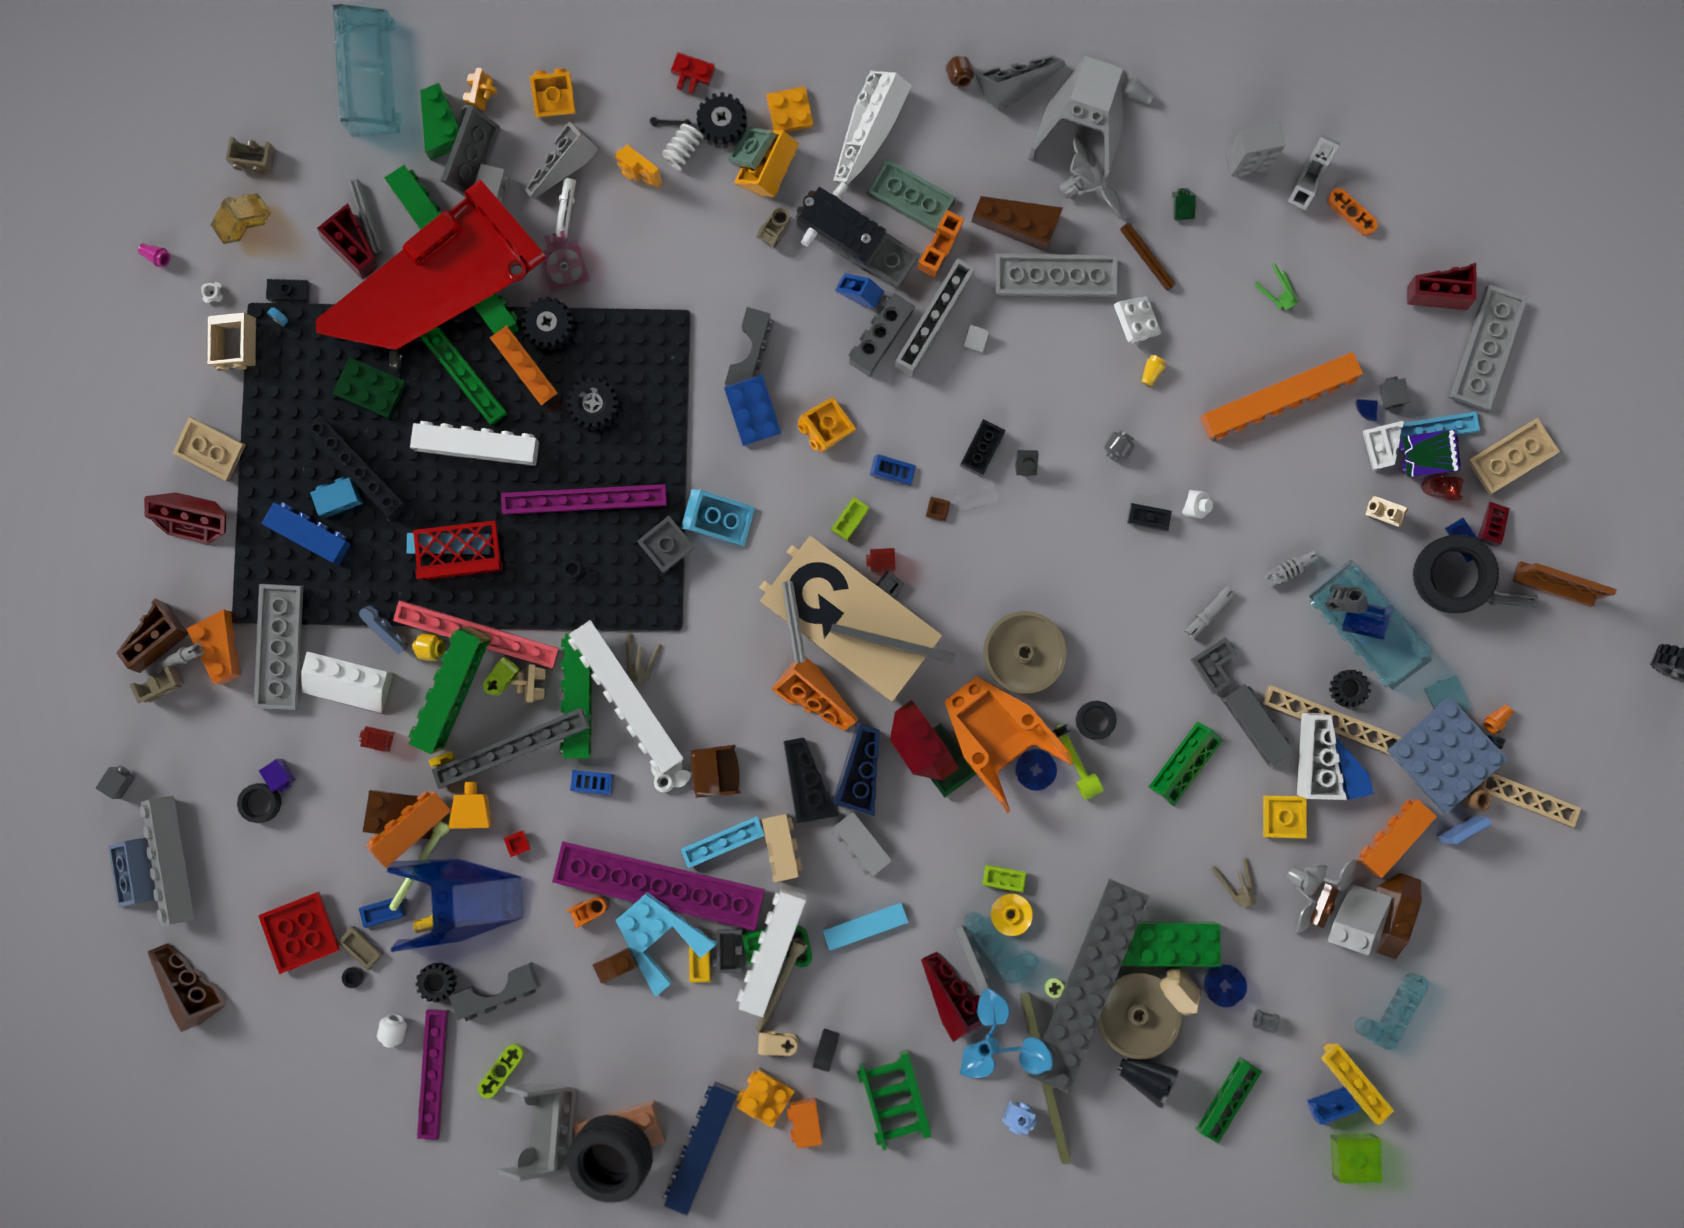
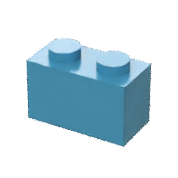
M347 477L338 478L331 485H320L315 488V491L310 492L317 513L323 518L363 504L356 483Z

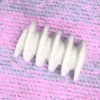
M687 124L680 126V130L675 133L676 137H672L671 143L666 146L667 150L662 152L666 162L679 171L682 168L678 164H686L683 157H691L687 151H695L692 144L697 146L700 144L696 138H704L701 132Z

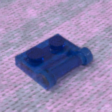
M1369 604L1365 612L1383 615V617L1367 613L1356 614L1346 612L1342 631L1384 640L1393 607L1387 606L1385 608Z

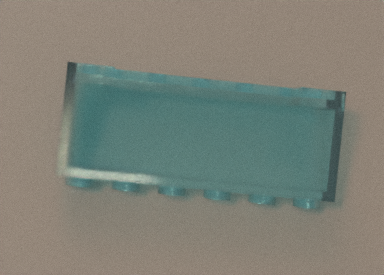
M1351 559L1309 595L1311 598L1309 601L1315 609L1320 608L1324 613V619L1330 625L1334 624L1336 626L1338 635L1343 640L1347 639L1352 644L1350 647L1357 656L1361 655L1366 660L1364 663L1369 670L1377 672L1379 675L1378 679L1385 687L1389 686L1393 690L1433 660L1431 647ZM1339 584L1361 587L1369 604L1368 609L1360 614L1329 610L1325 606V601L1329 599L1331 593L1330 586Z

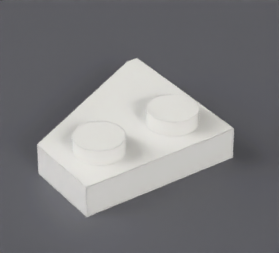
M1403 421L1362 432L1373 471L1395 465L1400 434L1404 425Z

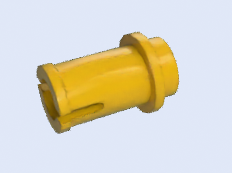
M435 913L431 914L430 917L414 920L413 922L416 933L430 929L438 930L442 926L440 915Z

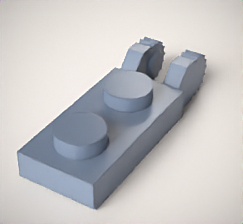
M369 605L359 611V617L397 654L402 653L408 648L409 644L402 634L396 633L386 619H381L377 609Z

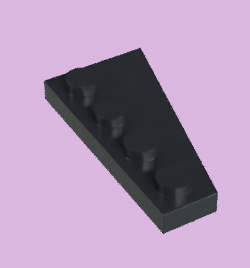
M805 738L783 741L796 823L838 816Z

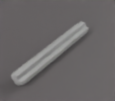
M358 179L351 180L349 186L370 250L374 256L383 253V249L361 182Z
M785 581L782 583L794 661L795 663H803L806 661L794 586L792 581Z

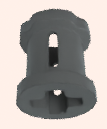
M1257 1009L1253 1017V1027L1269 1029L1270 1032L1275 1033L1279 1026V1015L1266 1014L1262 1010Z

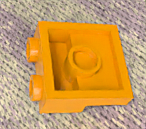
M566 68L554 69V73L546 74V70L534 71V75L529 76L535 117L576 113L571 72H566Z
M628 144L616 152L617 165L622 170L621 174L628 180L633 179L638 183L642 178L647 185H654L656 188H659L663 183L659 168Z
M834 397L803 413L797 421L799 431L802 434H807L810 439L811 448L815 451L818 450L820 454L835 446L838 441L856 430Z
M759 1067L758 1071H752L746 1082L749 1085L746 1090L741 1089L735 1099L738 1101L736 1107L752 1118L755 1117L773 1128L795 1090Z

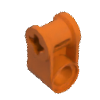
M599 895L567 909V912L571 913L575 922V929L607 912L609 901L606 897ZM596 900L602 903V911L595 910L594 902Z

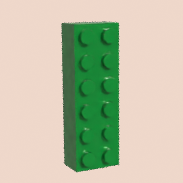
M470 626L457 629V631L452 633L450 648L444 652L441 659L443 662L441 669H438L433 677L435 683L425 696L426 704L418 712V723L409 733V738H411L409 745L429 754H434L444 749L492 636Z
M1139 921L1121 966L1221 967L1220 924L1202 921Z

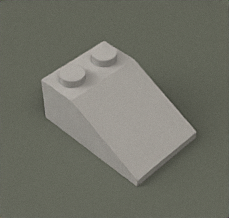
M1351 884L1333 922L1328 942L1374 958L1393 897Z

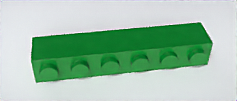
M565 634V639L561 641V649L565 651V658L561 660V671L564 672V680H561V692H564V700H561L560 710L565 715L583 708L590 728L564 738L563 742H560V754H563V758H591L592 670L590 667L586 668L580 660V657H582L578 649L573 650L568 642L571 638L569 634Z

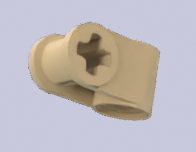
M759 1031L758 1054L766 1056H791L797 1050L798 1038L792 1033ZM787 1040H790V1044H792L791 1049H788L785 1044Z

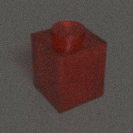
M895 548L870 549V555H866V567H870L871 572L895 571Z
M365 726L359 735L360 746L390 752L395 732Z

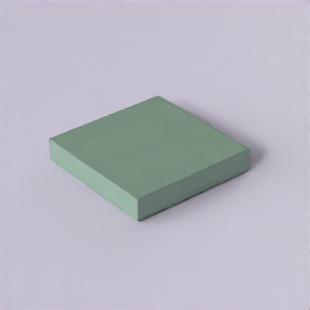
M748 127L728 160L735 165L756 169L777 135L773 131Z

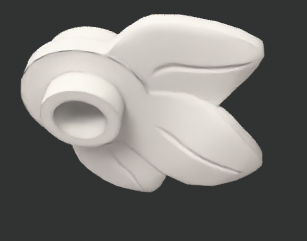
M682 761L664 773L656 772L651 766V772L655 776L654 786L663 793L669 792L673 787H683L692 775L691 772L682 770ZM664 778L668 780L666 786L661 784V780Z

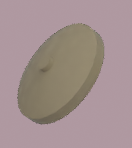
M1019 611L1004 616L993 625L984 642L983 658L989 675L999 686L1013 693L1031 694L1046 689L1060 676L1066 662V644L1061 631L1050 619L1035 612Z
M1132 972L1117 977L1097 1022L1098 1029L1106 1043L1123 1056L1133 1059L1155 1057L1167 1050L1179 1033L1182 1013L1178 1012L1164 995L1160 986L1161 979L1154 975Z

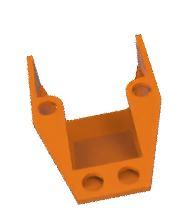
M977 676L944 701L965 760L1007 814L1011 810L998 774L1000 770L1031 746H1037L1065 763L1073 764L1068 749L1029 705Z

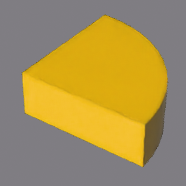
M447 752L428 761L431 767H439L454 760L455 757L452 752Z

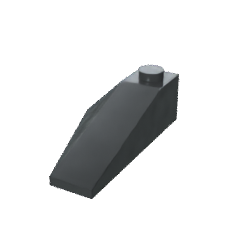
M1056 56L1031 60L1029 65L1012 64L1011 69L1001 71L1000 67L976 74V79L988 103L998 109H1004L1008 105L1017 102L1063 67L1065 61Z

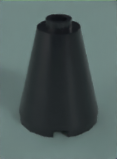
M1129 1057L1127 1060L1122 1058L1117 1069L1121 1071L1120 1076L1160 1108H1163L1179 1073V1070L1170 1066Z

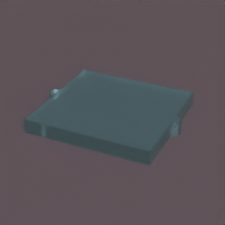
M1456 675L1443 681L1438 680L1436 684L1424 688L1433 709L1449 696L1463 711L1471 709Z

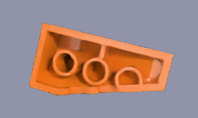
M806 656V661L803 663H795L794 661L772 686L771 689L786 702L792 705L796 703L804 707V711L808 713L812 711L822 716V720L844 731L857 722L858 718L819 667Z

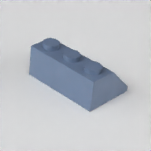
M139 838L109 845L118 907L155 900L153 894L155 884L150 876L151 860L147 857V839Z

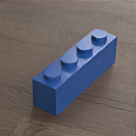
M273 502L261 524L337 565L341 563L351 543L345 541L346 536L337 531L334 534L327 531L329 529L328 526L317 522V524L310 522L311 517L302 512L298 515L292 512L293 507L283 502L281 505Z

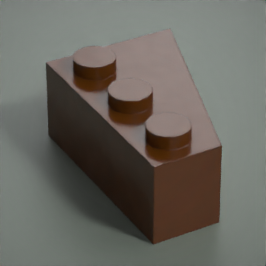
M156 598L152 601V607L147 614L142 615L140 618L141 622L134 632L131 631L117 651V655L126 668L138 673L144 671L189 634L169 605Z

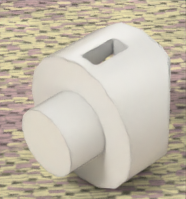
M1189 490L1182 514L1186 517L1202 519L1207 513L1211 512L1213 502L1206 492Z

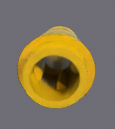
M1151 355L1146 361L1141 382L1152 387L1166 367L1164 365L1166 361L1158 356Z

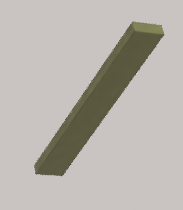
M1028 992L1020 993L1030 1037L1040 1039L1030 995ZM1041 1082L1060 1160L1063 1165L1069 1164L1071 1162L1053 1088Z

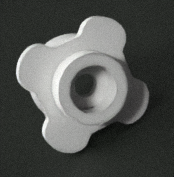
M218 282L203 284L201 287V292L204 296L202 298L205 303L222 301L223 296L220 290L222 285Z

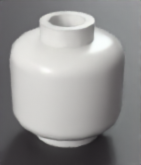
M389 1014L381 1019L377 1032L378 1041L388 1048L401 1044L404 1041L407 1029L406 1021L397 1014Z

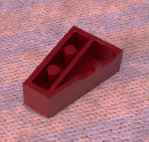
M348 203L317 227L321 239L362 280L378 268Z

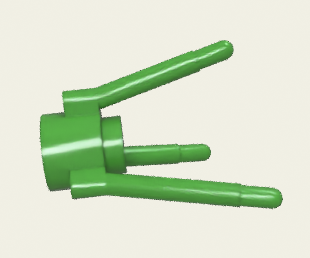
M1273 263L1272 266L1285 290L1284 293L1279 295L1281 300L1276 299L1259 283L1255 282L1254 285L1272 300L1278 309L1283 307L1286 311L1300 301L1294 293L1285 271L1280 272L1277 265Z

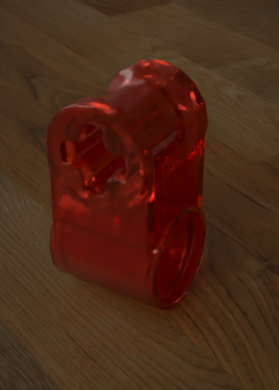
M1437 474L1425 479L1421 486L1426 495L1460 501L1463 500L1461 491L1465 479ZM1432 481L1437 484V489L1433 488Z

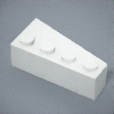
M1302 713L1297 795L1306 799L1347 800L1346 793L1343 791L1342 783L1344 782L1342 774H1340L1339 754L1336 752V738L1332 716Z

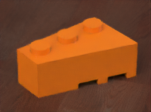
M223 609L186 628L193 644L200 643L204 647L199 649L198 652L204 650V654L200 658L213 684L223 685L241 676L238 650H236L234 638L236 634L233 630L232 611Z

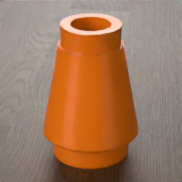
M1507 705L1502 706L1484 718L1483 727L1491 734L1500 733L1514 714V711Z

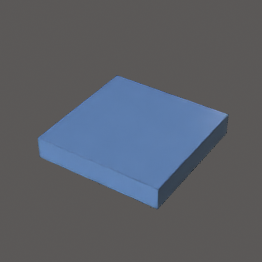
M1471 816L1441 833L1437 838L1440 843L1457 845L1489 827L1492 823L1488 817Z

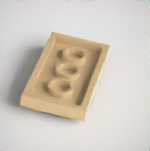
M1536 418L1468 459L1467 462L1490 495L1560 451L1539 419Z

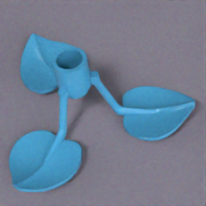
M989 988L985 989L978 1002V1017L983 1025H992V1029L986 1034L985 1040L967 1045L962 1055L960 1075L970 1078L986 1077L995 1068V1061L991 1056L997 1053L1021 1051L1019 1063L1026 1072L1040 1074L1051 1070L1053 1067L1052 1055L1046 1044L1040 1039L1034 1037L1026 1038L1023 1042V1048H1000L999 1042L992 1038V1035L997 1028V1024L1002 1025L1007 1022L1010 1008L1002 996Z

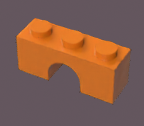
M946 210L930 245H927L918 262L917 270L936 278L963 228L964 218Z

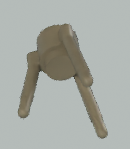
M628 633L626 674L629 675L628 677L631 681L644 683L645 678L649 679L650 670L659 653L661 644L657 645L646 670H644L645 666H640L642 646L638 647L636 663L632 665L631 634Z
M1246 858L1243 859L1248 886L1243 874L1239 872L1238 876L1242 888L1237 890L1238 894L1233 891L1217 868L1212 866V870L1231 894L1235 903H1240V906L1245 908L1257 902Z

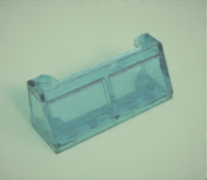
M334 4L333 16L340 122L352 137L400 133L399 125H402V117L395 109L390 34L396 29L394 17H391L386 9Z

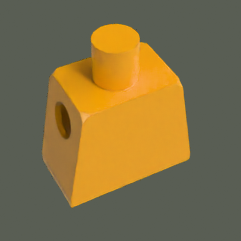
M464 782V794L454 795L449 829L493 827L488 795L477 794V782Z

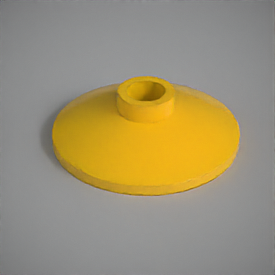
M1005 894L999 897L991 908V921L994 927L1004 935H1020L1029 928L1032 922L1031 906L1020 895ZM1010 910L1014 911V917L1012 918L1007 917V912Z

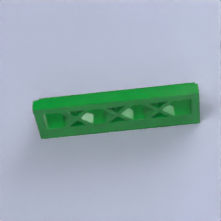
M1197 721L1148 787L1153 792L1162 796L1170 805L1175 806L1223 742L1222 739L1212 729ZM1211 738H1213L1214 741L1209 747H1207L1208 742L1211 740ZM1200 756V760L1195 764V760ZM1188 772V776L1183 780V776ZM1176 788L1174 795L1170 798V793Z
M1239 1057L1195 1129L1204 1137H1208L1218 1144L1262 1071ZM1249 1069L1255 1072L1250 1080L1243 1081ZM1238 1086H1240L1242 1091L1240 1097L1231 1099ZM1227 1104H1229L1231 1109L1230 1114L1228 1116L1220 1117L1224 1109L1226 1108ZM1216 1122H1218L1220 1130L1216 1136H1213L1210 1132Z

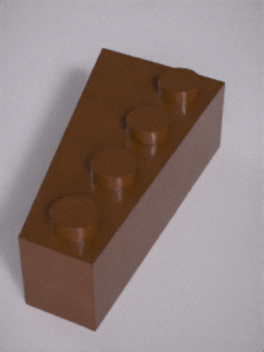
M980 196L971 222L1046 251L1063 207Z

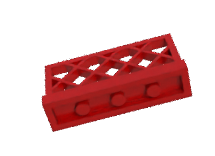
M496 521L413 530L417 570H415L416 579L428 580L503 571ZM492 526V535L488 540L479 534L483 527ZM463 529H469L474 533L467 543L458 536ZM444 531H448L453 535L447 545L438 539ZM419 534H428L433 538L426 548L420 544ZM476 536L485 541L479 551L470 546ZM456 538L465 544L458 554L449 548ZM435 541L444 546L438 556L429 551ZM487 545L494 549L495 558L487 559L481 555ZM467 547L476 553L471 561H465L460 557ZM446 550L455 555L451 563H444L440 559ZM426 552L435 558L429 566H422V557Z

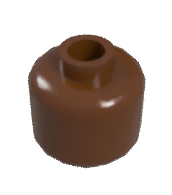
M955 56L946 65V72L952 85L965 87L970 84L974 77V70L967 57Z

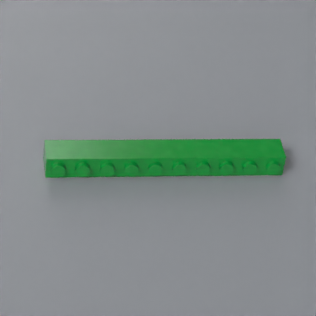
M402 165L384 177L420 230L440 215L438 212L441 209L435 200L431 202L428 199L430 195L424 185L419 186L416 182L419 178L413 169L408 170L405 165ZM495 293L474 305L493 334H496L505 326L509 328L512 334L520 329L517 325L519 319L513 311L508 312L505 308L508 304L502 295L497 296Z

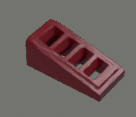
M1489 502L1477 539L1495 547L1502 545L1510 508ZM1493 509L1502 511V515L1493 513ZM1491 518H1498L1500 519V522L1491 520ZM1490 524L1498 526V528H1491ZM1488 532L1495 533V536L1489 535Z

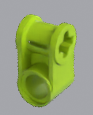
M503 657L484 680V691L492 696L501 695L511 683V680H515L517 673H520L521 669L508 658ZM492 682L496 683L497 690L492 689L490 686Z

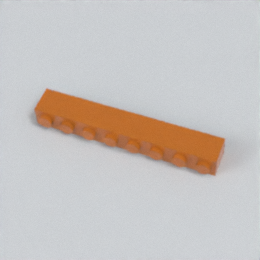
M1351 352L1204 413L1200 419L1209 439L1216 437L1217 440L1227 437L1229 435L1228 432L1234 429L1235 432H1239L1247 428L1246 424L1253 422L1256 425L1265 421V417L1270 414L1275 417L1284 413L1283 409L1291 407V409L1297 408L1306 399H1309V401L1316 400L1325 391L1330 394L1339 390V386L1346 383V386L1358 382L1357 378L1363 372L1354 352Z

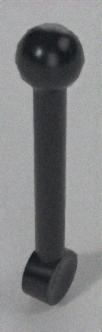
M656 117L650 118L652 126L657 124H687L691 126V120L689 119L680 121L658 120Z

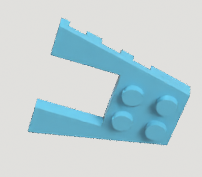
M647 892L615 921L652 993L656 997L672 983V980L648 954L646 949L672 926L700 958L712 949L717 942L714 939H709L704 935V932L697 927L691 926L685 921L686 919L680 915L677 916L669 910L668 906Z

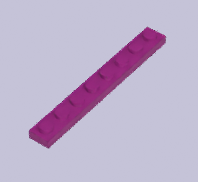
M665 484L501 493L503 515L667 506V494Z

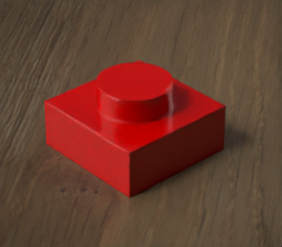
M524 830L503 838L510 857L531 850Z

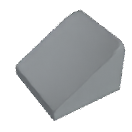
M970 325L963 347L983 353L989 330Z

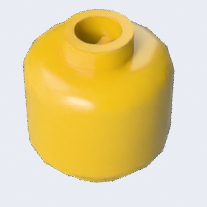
M424 633L420 634L413 642L412 649L420 660L437 661L445 652V643L438 635Z

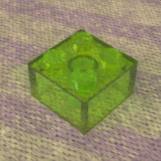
M1373 1133L1330 1134L1332 1177L1340 1184L1383 1183L1381 1142L1379 1137Z

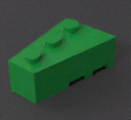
M439 83L420 90L425 153L430 160L451 152L460 129Z

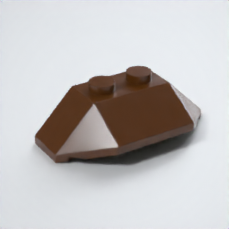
M1398 873L1376 886L1375 892L1393 897L1376 953L1396 959L1409 943L1422 903L1421 880L1402 873Z

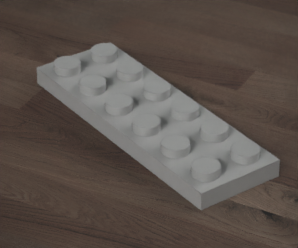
M996 254L995 295L1116 297L1117 255Z
M1492 285L1486 287L1449 396L1450 399L1487 412L1491 410L1528 298Z
M259 584L254 708L298 709L303 586Z

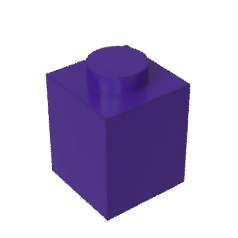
M275 759L259 770L272 792L280 791L282 793L292 787L291 783L296 780L283 759Z

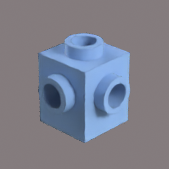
M1010 1100L1002 1121L1004 1125L1010 1127L1009 1130L1017 1135H1021V1133L1027 1135L1029 1130L1032 1131L1034 1129L1037 1119L1035 1118L1036 1115L1032 1110V1106L1024 1102L1017 1104Z

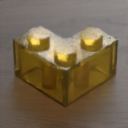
M258 193L245 194L234 198L228 197L221 202L211 227L223 244L241 241L247 228L265 225L271 211Z

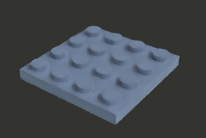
M1450 696L1386 750L1444 814H1447L1508 760Z

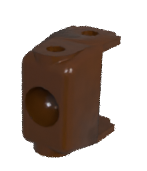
M736 745L690 750L695 798L741 794V790H739V765L734 750L737 749Z

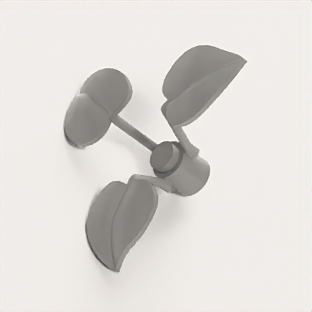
M1075 138L1073 146L1076 154L1073 157L1070 172L1074 173V175L1060 184L1059 187L1063 196L1069 199L1076 193L1081 195L1086 192L1101 190L1106 202L1118 214V218H1120L1121 203L1117 193L1110 185L1104 184V186L1099 185L1082 189L1084 186L1083 180L1090 185L1094 184L1095 178L1090 168H1094L1095 159L1090 149L1078 138Z
M1352 859L1348 861L1342 868L1337 880L1325 878L1327 866L1323 864L1306 868L1304 871L1296 866L1289 870L1286 878L1287 881L1296 885V890L1301 892L1308 901V905L1303 908L1294 934L1301 933L1312 924L1310 920L1317 903H1313L1309 896L1316 892L1322 881L1338 885L1339 891L1346 890L1355 878L1358 860Z

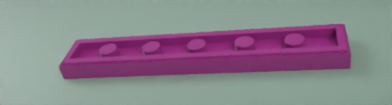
M426 1010L417 1139L438 1140L440 1138L448 1010Z

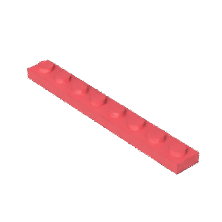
M401 600L398 601L393 619L395 622L449 638L457 629L470 626L492 636L487 649L549 668H554L559 648Z

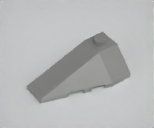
M570 121L553 143L556 146L552 153L545 155L544 166L536 170L525 188V191L532 199L587 164L588 161L595 157L596 151L599 149Z

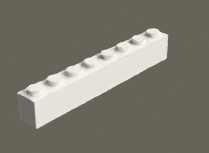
M591 620L569 634L571 638L568 640L574 651L579 650L582 655L580 660L586 668L590 667L594 674L591 676L597 685L602 684L606 690L603 692L609 703L614 702L617 707L615 712L621 720L625 719L629 726L626 728L632 737L637 736L641 742L638 746L644 755L648 753L652 760L649 763L656 772L664 773L682 761L683 757Z

